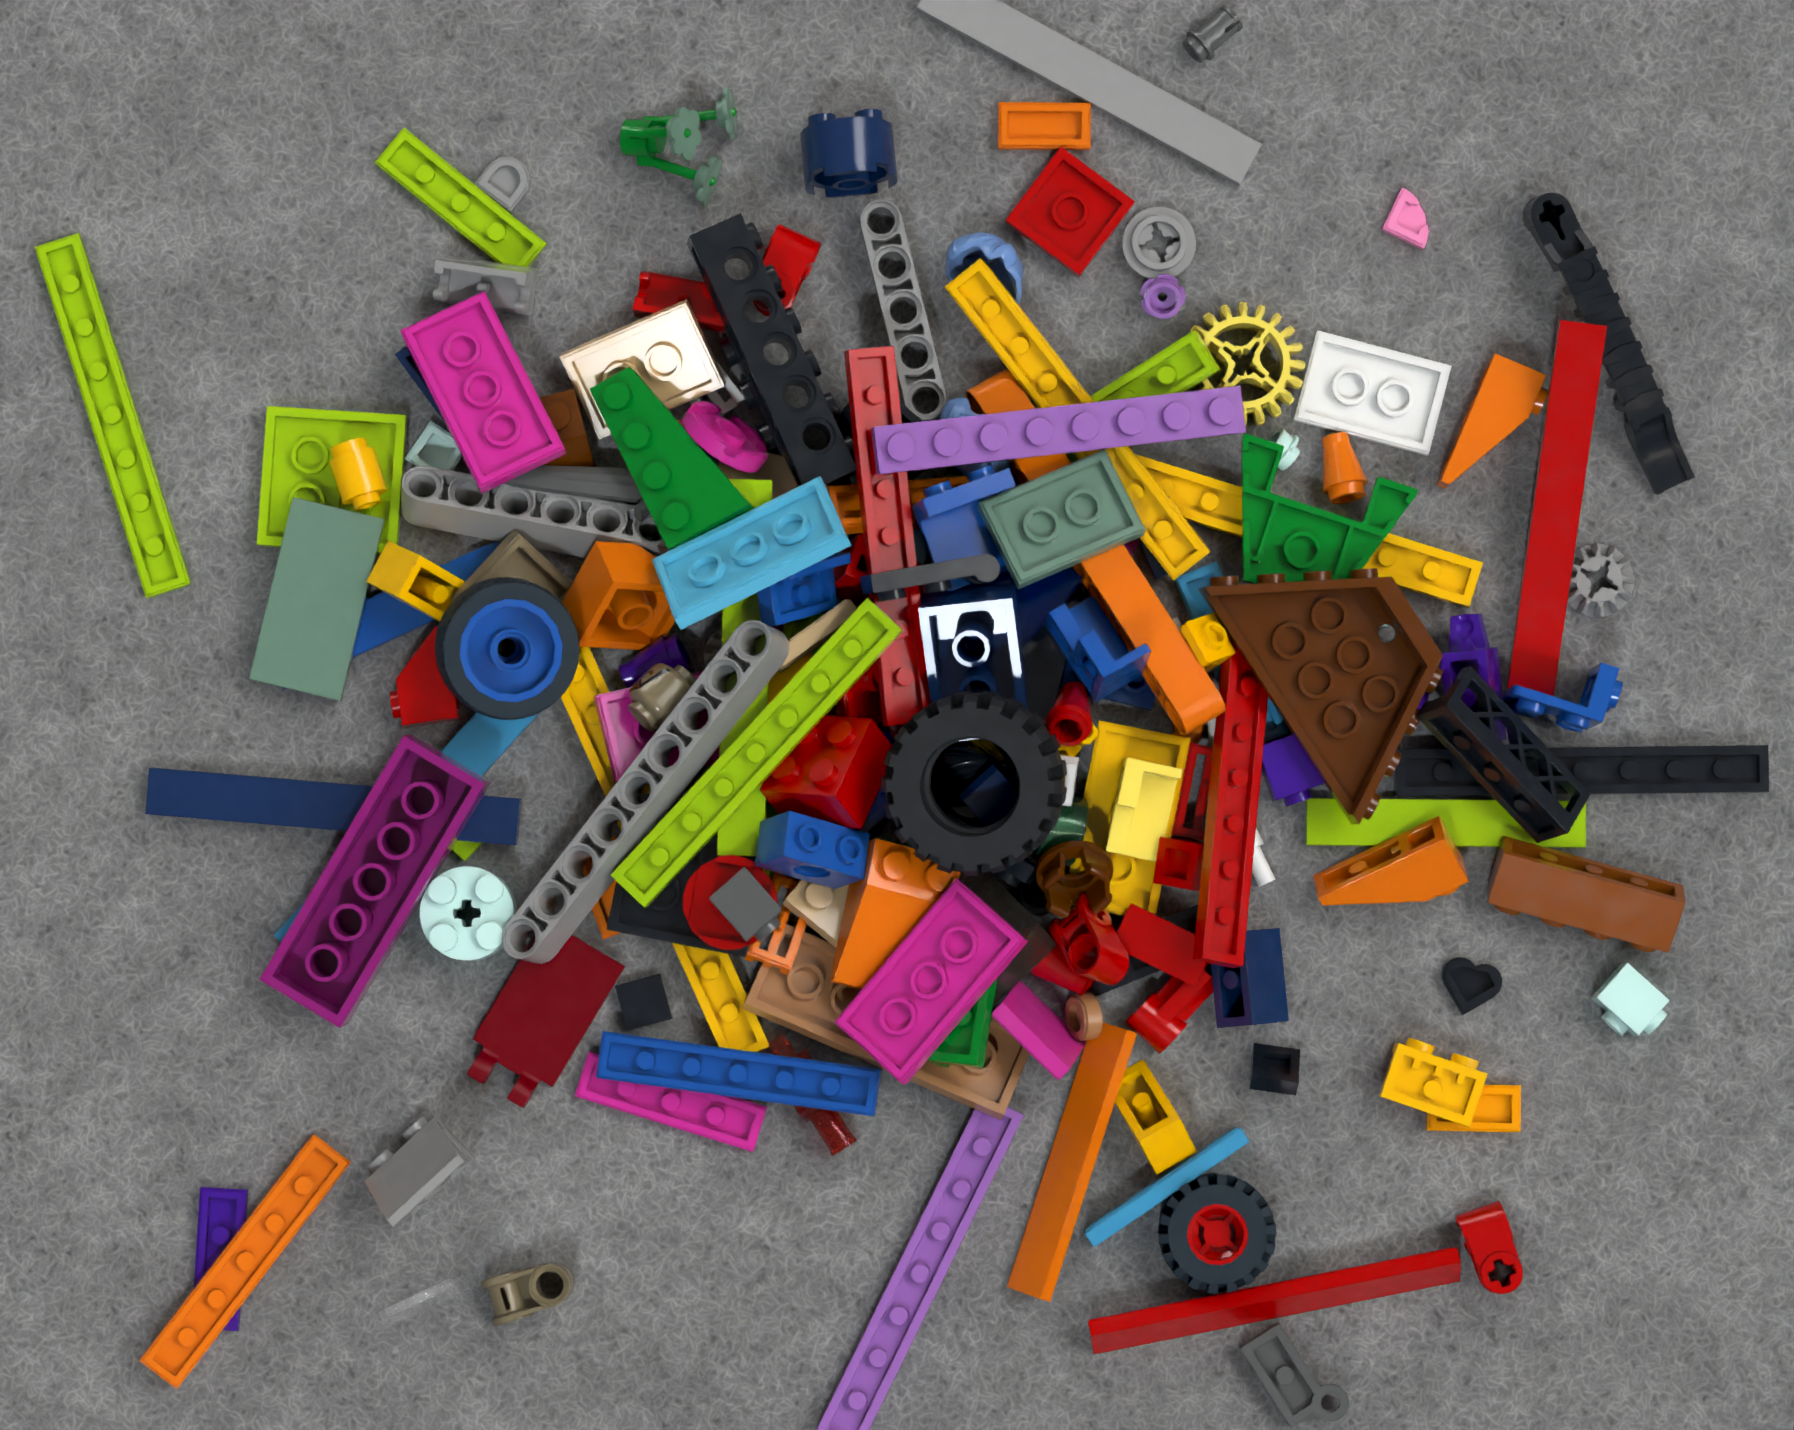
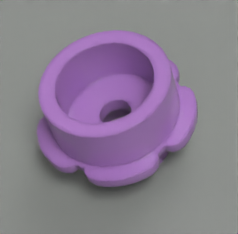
M1160 274L1156 279L1149 278L1144 282L1140 290V294L1143 296L1141 300L1143 310L1148 315L1161 319L1175 316L1186 298L1183 286L1178 285L1177 279L1169 274ZM1164 292L1167 297L1165 300H1160L1158 295Z

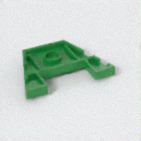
M1244 433L1241 440L1242 581L1257 584V575L1280 573L1285 574V582L1304 581L1303 573L1316 571H1331L1332 580L1350 579V570L1363 569L1372 554L1417 495L1418 489L1378 476L1375 480L1363 521L1359 522L1273 494L1270 490L1284 446Z

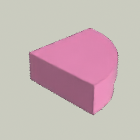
M1401 188L1382 231L1423 250L1427 243L1429 232L1426 223L1427 219L1418 199L1405 188Z

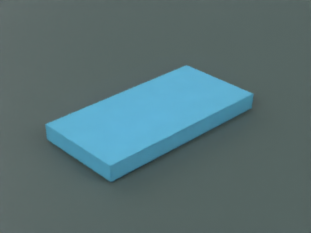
M821 476L652 559L674 620L682 630L852 545Z

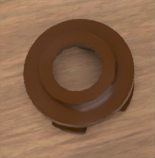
M1068 841L1051 847L1039 858L1036 865V879L1039 887L1045 892L1047 899L1046 909L1052 914L1066 919L1070 914L1071 900H1076L1083 893L1086 894L1089 906L1095 914L1103 911L1112 901L1109 882L1113 876V862L1111 856L1103 847L1088 841ZM1080 858L1085 870L1076 874L1064 873L1065 860Z

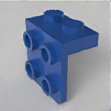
M993 465L966 474L969 483L952 488L950 481H945L924 489L925 499L920 500L911 507L932 563L990 554L999 562V574L1008 571L977 507L979 502L1016 486L1009 468L995 473ZM963 577L951 579L952 589L945 591H954L971 583L966 582Z
M1601 662L1589 670L1579 704L1518 685H1513L1507 689L1503 700L1512 703L1511 709L1514 713L1535 719L1538 718V715L1546 713L1557 717L1556 726L1582 733L1583 729L1588 730V728L1602 723L1605 713L1610 708L1616 707L1623 682L1616 680L1619 668Z

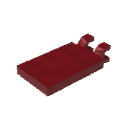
M573 935L570 936L556 956L549 962L537 964L520 960L473 1037V1040L484 1047L473 1062L467 1075L485 1084L496 1064L503 1065L520 1076L507 1099L525 1108L541 1081L554 1087L625 966ZM536 936L533 937L527 947L528 951L533 947Z

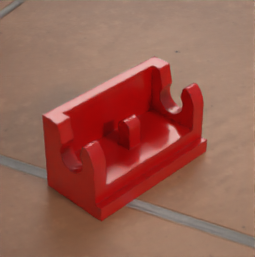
M647 271L640 272L638 294L635 296L633 304L635 317L644 318L687 299L701 329L724 333V324L704 282Z

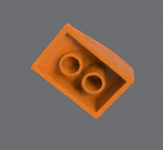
M877 838L870 840L865 877L863 880L851 883L848 886L830 982L862 990L955 879H959L961 871L953 870L951 873L938 870V864L928 859L923 862L913 854L915 852L914 848Z

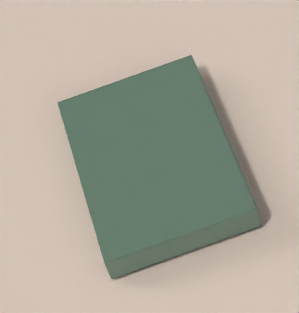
M1105 449L981 501L977 507L1017 589L1142 537L1146 531Z

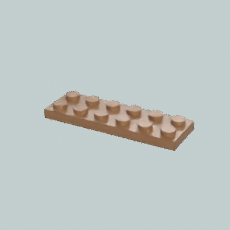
M786 924L776 955L785 956L794 927ZM804 932L788 976L779 973V968L773 966L768 968L761 965L743 1009L886 1070L835 1023V1020L858 995L861 989L830 982L836 948L832 944ZM991 1015L983 1068L949 1065L947 1068L939 1067L926 1061L910 1081L1002 1120L1030 1053Z

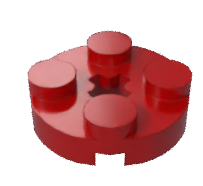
M734 855L719 856L703 864L694 872L686 884L683 894L684 915L691 931L711 947L721 950H739L758 941L753 936L746 942L709 900L710 896L742 868L746 867L777 903V894L769 876L762 868L755 867V862L750 859Z

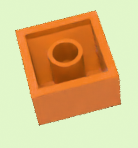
M596 541L562 601L575 623L579 647L644 650L664 635L666 638L675 620L652 559L656 558V556L638 544Z

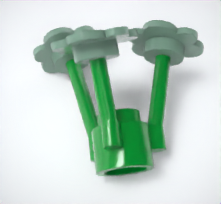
M723 87V97L721 100H716V109L696 111L693 109L687 110L685 107H678L674 115L644 116L642 120L626 119L622 124L620 132V147L623 155L637 156L638 166L654 167L693 180V189L698 191L696 199L701 206L706 207L717 185L718 176L722 169V159L713 155L708 165L701 164L696 171L660 159L655 154L664 151L666 138H668L673 154H680L683 160H692L695 156L696 146L700 145L702 140L701 132L698 130L701 121L717 119L720 128L726 127L731 140L737 139V111L735 109L733 91L729 90V87Z

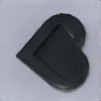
M1456 957L1446 962L1441 970L1443 985L1461 1015L1468 1013L1495 997L1502 987L1500 972L1496 967L1489 964L1475 966L1466 958Z

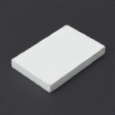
M1317 330L1293 421L1335 432H1346L1353 437L1428 456L1452 366Z

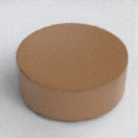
M1092 993L1071 995L1065 1006L1067 1029L1077 1041L1096 1039L1102 1030L1101 1007L1097 998Z

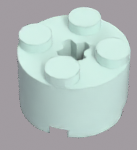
M457 867L440 874L429 884L420 905L421 927L430 944L440 953L450 958L464 961L483 960L491 957L503 948L502 933L507 923L517 912V905L514 895L507 884L495 874L478 867ZM466 901H471L472 907L481 911L480 918H474L471 927H466L465 920L457 918V911L465 909Z

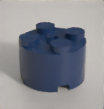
M860 110L855 112L854 117L836 118V115L832 113H819L808 117L809 126L800 133L806 192L815 195L814 187L825 189V195L828 198L869 195L878 193V183L888 180V188L897 183L893 128L890 122L883 120L881 110Z

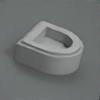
M501 157L488 165L474 185L510 213H513L528 193L531 181L529 172L521 161L513 157Z

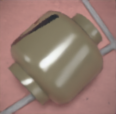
M664 663L655 664L630 687L629 698L631 703L628 705V709L639 724L646 730L654 733L660 728L696 680L687 669L679 664L675 668Z

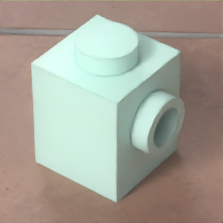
M1621 963L1591 997L1594 1002L1606 1011L1601 1016V1019L1621 1036L1626 1031L1631 1035H1640L1642 1031H1645L1648 1035L1652 1033L1667 1016V1013L1662 1009L1670 1001L1629 963Z

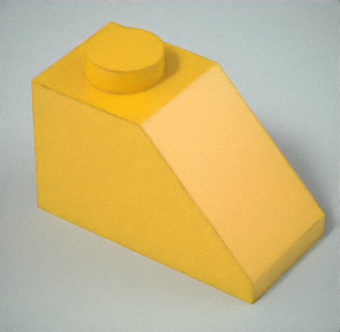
M390 541L385 545L366 581L439 622L445 610L453 601L451 597L465 583L462 579L421 555Z
M1142 1059L1125 1070L1115 1105L1156 1175L1193 1155L1197 1150L1179 1115L1145 1061Z

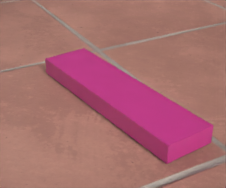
M588 1052L575 1097L751 1152L754 1151L767 1107L737 1097L596 1078L599 1054Z

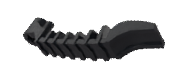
M1546 193L1531 199L1523 210L1524 225L1532 234L1553 272H1561L1566 282V286L1562 289L1565 295H1572L1577 306L1573 311L1576 318L1582 317L1584 323L1607 326L1602 365L1605 366L1609 374V378L1605 383L1608 388L1615 389L1619 396L1613 403L1616 410L1626 413L1629 419L1628 422L1624 423L1625 433L1654 494L1659 495L1673 486L1695 478L1675 432L1671 411L1662 399L1664 393L1661 388L1657 387L1651 374L1654 372L1652 366L1647 364L1641 352L1643 348L1641 342L1636 340L1630 325L1632 323L1630 318L1625 317L1618 302L1620 297L1617 292L1614 293L1607 279L1609 274L1606 269L1603 270L1596 256L1598 251L1581 229L1569 201L1558 193ZM1544 207L1546 209L1553 207L1556 210L1557 215L1551 219V223L1549 221L1541 223L1538 215L1544 211Z

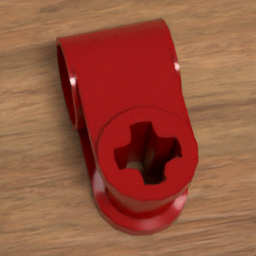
M778 224L762 261L765 267L772 265L776 270L783 289L780 291L781 295L784 296L781 302L784 309L792 306L803 280H806L813 266L811 263L815 262L822 243ZM753 301V304L760 313L769 316V310L764 303Z
M1083 893L1076 899L1077 906L1070 911L1066 919L1056 918L1049 924L1050 933L1060 946L1073 973L1105 985H1115L1124 978L1129 968L1128 952L1123 947L1107 910L1104 909L1098 914L1092 912L1086 894Z
M1496 1201L1456 1215V1224L1460 1226L1466 1242L1464 1243L1468 1255L1471 1256L1482 1286L1488 1291L1498 1294H1507L1516 1290L1522 1282L1523 1269L1501 1202ZM1498 1259L1502 1265H1510L1512 1267V1273L1506 1276L1507 1284L1504 1286L1498 1280H1490L1488 1273L1494 1270L1493 1262Z

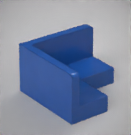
M1094 597L1084 600L1071 609H1068L1064 603L1048 614L1045 624L1047 630L1094 703L1142 676L1151 654L1150 648L1145 643L1129 652Z

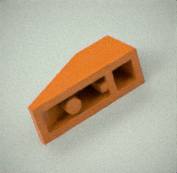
M1496 353L1489 359L1436 486L1443 489L1448 487L1527 420L1530 413L1538 416L1549 391L1542 388L1546 378L1545 374Z
M1439 816L1313 875L1317 896L1321 905L1423 902L1437 896L1449 895L1455 892L1461 885L1469 882L1463 858Z

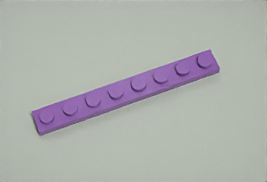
M1241 386L871 428L876 475L1246 432Z
M1007 1107L1002 1120H999L974 1109L817 1430H870L1024 1117L1023 1114Z

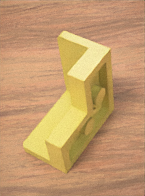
M1128 757L1123 760L1105 844L1107 852L1156 862L1159 838L1165 837L1177 780L1181 779L1183 769Z

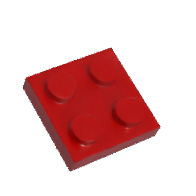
M1060 147L1007 217L1005 223L1070 272L1080 277L1134 206L1135 201L1063 147Z

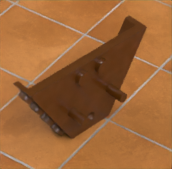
M1377 568L1350 570V579L1332 580L1331 571L1303 573L1304 581L1285 582L1284 573L1257 575V584L1239 585L1238 576L1210 578V586L1202 587L1198 590L1351 824H1360L1362 818L1369 820L1381 798V795L1376 793V790L1383 776L1390 778L1401 759L1402 753L1397 751V748L1404 734L1411 736L1420 721L1416 717L1420 710L1417 707L1424 693L1431 694L1443 674V669L1438 667L1443 655L1392 577H1378ZM1383 624H1389L1394 628L1395 636L1390 642H1384L1378 636V630Z

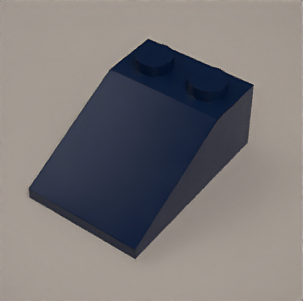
M1015 583L922 593L918 612L931 703L958 692L971 691L972 693H982L990 691L999 693L1000 697L1006 699L1014 698L1024 703L1023 707L1028 710L1022 632ZM971 738V739H964V740H960V741L977 740V739Z

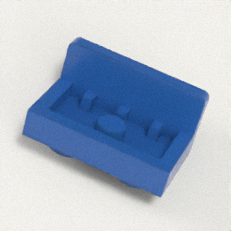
M835 553L757 592L761 622L769 626H778L830 611L837 606L833 568L851 563L850 553Z

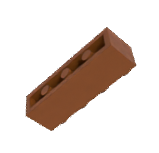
M1503 836L1487 886V903L1493 904L1496 909L1506 914L1519 915L1522 912L1539 917L1543 923L1553 927L1569 925L1580 928L1591 937L1608 940L1612 937L1627 941L1632 947L1640 951L1655 952L1660 950L1669 953L1685 906L1684 885Z

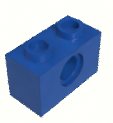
M787 811L760 821L755 867L837 889L864 879L870 834L793 811Z

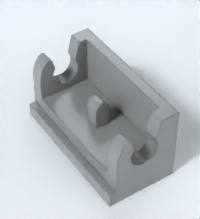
M445 256L435 260L434 273L440 275L438 289L433 291V298L443 303L457 304L485 291L494 310L532 315L538 269Z

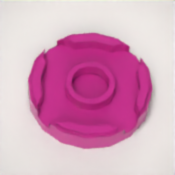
M705 401L693 402L682 419L684 428L692 439L721 462L740 471L748 473L758 472L768 457L766 444L758 433L739 417L736 418L732 415L727 420L718 415L722 409L716 404Z

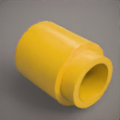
M366 438L348 440L332 447L330 451L333 459L329 463L343 505L353 504L354 510L357 511L381 503L380 495L387 492V487L373 447H368Z

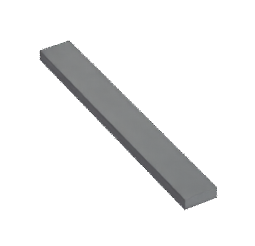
M920 0L916 8L922 14L1086 103H1091V106L1238 186L1242 183L1262 146V143L999 0Z

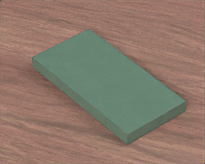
M293 497L249 679L342 701L370 586L366 581L375 565L385 519Z

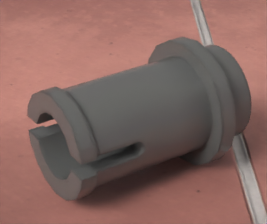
M1223 5L1216 14L1196 31L1190 29L1186 33L1187 38L1183 41V46L1189 55L1199 63L1205 59L1212 60L1215 56L1214 51L1237 31H1240L1243 25L1241 21L1235 23L1234 21L1238 19V16L1229 7Z

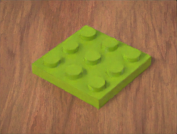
M267 406L257 545L281 548L293 497L385 519L377 554L382 553L388 541L399 545L402 478L404 476L408 417L399 414ZM366 438L368 447H373L387 492L380 495L381 503L356 511L353 504L343 505L329 463L333 459L330 449L348 440Z

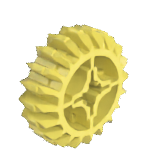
M1240 302L1237 308V317H1232L1228 305H1222L1219 309L1221 322H1218L1214 315L1208 312L1204 315L1203 321L1209 330L1206 331L1200 326L1194 325L1190 332L1197 330L1208 350L1216 355L1215 358L1223 364L1225 376L1217 388L1250 384L1268 393L1253 401H1242L1245 426L1247 414L1251 413L1255 424L1261 426L1265 422L1263 409L1266 408L1272 417L1277 418L1281 415V409L1276 402L1277 399L1289 406L1293 403L1294 397L1285 387L1291 389L1301 388L1303 381L1296 376L1290 375V372L1303 371L1305 362L1291 360L1290 356L1301 352L1303 347L1301 343L1286 344L1285 341L1295 332L1292 326L1286 327L1280 333L1275 329L1281 321L1282 316L1280 314H1274L1269 323L1261 320L1265 313V306L1258 305L1254 312V317L1247 316V303ZM1234 329H1247L1257 332L1255 337L1244 346H1234L1227 341L1223 343L1216 338L1220 334ZM1268 341L1275 348L1279 358L1280 373L1277 382L1268 376L1270 372L1260 362V353ZM1255 347L1256 350L1250 358L1251 362L1249 364V368L1253 373L1247 375L1246 371H1244L1242 376L1237 375L1229 383L1228 380L1231 378L1236 364L1231 358L1237 355L1240 360L1242 354L1247 356L1251 349ZM1208 378L1197 385L1199 390L1215 389Z

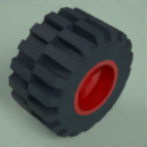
M1212 1173L1197 1177L1172 1194L1161 1211L1158 1237L1162 1256L1172 1270V1273L1179 1280H1183L1188 1286L1196 1290L1201 1289L1207 1291V1293L1218 1294V1292L1224 1291L1228 1293L1237 1291V1288L1244 1285L1248 1286L1255 1281V1278L1261 1272L1265 1271L1269 1265L1268 1262L1271 1255L1274 1254L1277 1232L1273 1213L1266 1200L1252 1185L1235 1176Z

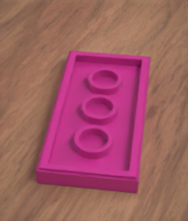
M485 291L400 330L401 336L481 494L566 454L565 448Z
M956 878L835 1020V1023L901 1084L906 1085L1027 944L1028 940L961 880Z

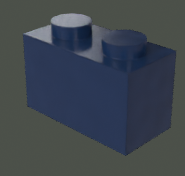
M1280 928L1246 931L1242 967L1230 968L1211 964L1217 1028L1289 1021Z

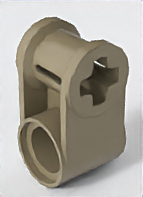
M547 1262L525 1270L517 1269L480 1281L482 1288L488 1289L494 1309L493 1326L509 1323L533 1315L534 1312L556 1306L568 1299L575 1286L573 1273L565 1264L559 1262ZM553 1271L561 1276L564 1287L559 1296L552 1297L542 1291L540 1279L544 1272Z

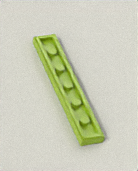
M1310 798L1306 800L1305 845L1376 846L1439 816L1456 847H1500L1503 836L1547 848H1586V803L1568 834L1537 843L1496 800L1380 799L1369 820L1362 818L1360 824H1351L1335 799ZM1558 801L1564 808L1569 803V801Z

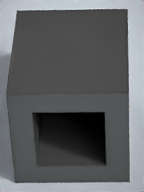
M746 867L742 868L709 897L713 905L746 942L753 936L761 942L781 925L776 916L782 912V908Z

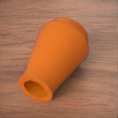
M1338 432L1324 436L1321 439L1323 447V493L1328 495L1331 504H1345L1362 499L1366 496L1365 486L1368 484V481L1352 448L1348 433Z

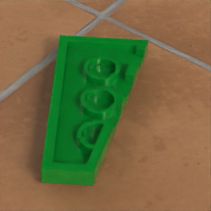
M630 366L590 388L591 394L668 550H672L754 508Z

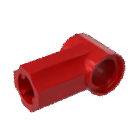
M1204 970L1197 987H1194L1171 976L1157 993L1152 992L1145 999L1143 1005L1134 1014H1131L1125 1023L1160 1054L1187 1026L1188 1023L1185 1021L1213 993L1212 977Z

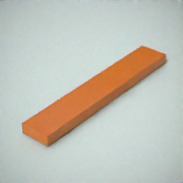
M1102 1022V1030L1099 1037L1086 1041L1007 1287L1041 1300L1051 1301L1137 1033Z
M312 1134L139 1361L174 1388L178 1389L351 1162L315 1134Z

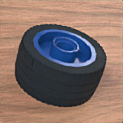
M497 577L470 586L450 603L437 628L435 657L443 682L461 703L471 710L490 718L517 720L544 711L565 693L574 678L578 666L579 638L571 614L564 604L550 591L524 579ZM505 638L510 639L513 643L512 653L508 656H501L497 652L499 643Z

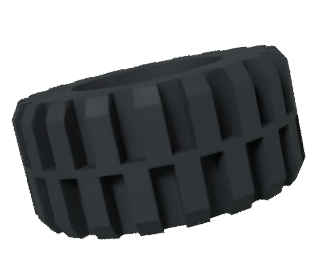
M958 692L952 696L943 697L920 710L901 727L894 737L896 740L892 748L887 751L883 763L886 765L885 776L881 778V792H886L887 799L884 809L887 818H893L898 828L895 834L902 844L907 841L915 849L913 854L923 862L928 859L938 864V870L951 873L953 870L964 872V876H979L984 872H992L994 874L1006 870L1009 866L1017 862L1020 863L1030 856L1054 829L1061 816L1062 804L1066 800V762L1061 759L1058 750L1061 746L1055 734L1050 735L1044 726L1046 722L1037 713L1032 714L1023 707L1024 703L1014 698L1006 699L1000 697L999 693ZM964 739H983L998 745L1010 756L1018 773L1019 790L1012 809L1004 818L988 826L969 827L956 823L939 808L932 794L931 774L938 756L949 745Z

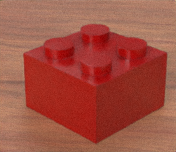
M825 715L763 782L760 791L779 814L793 811L847 828L861 829L880 790L881 778L885 776L886 765L883 763L887 751L893 745L872 719Z

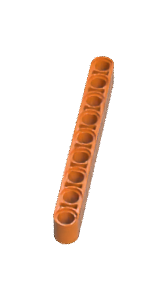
M1007 368L965 392L970 408L976 414L1036 409L1020 383ZM1065 454L1009 460L1012 466L1010 471L1019 485L1071 464ZM1124 544L1072 566L1091 597H1094L1128 651L1131 652L1145 643L1150 648L1151 654L1142 676L1181 734L1186 735L1226 711L1224 701L1203 666L1198 662L1192 649Z

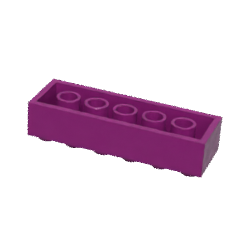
M403 735L259 980L339 1028L349 1024L420 904L426 889L436 877L491 782L413 735Z

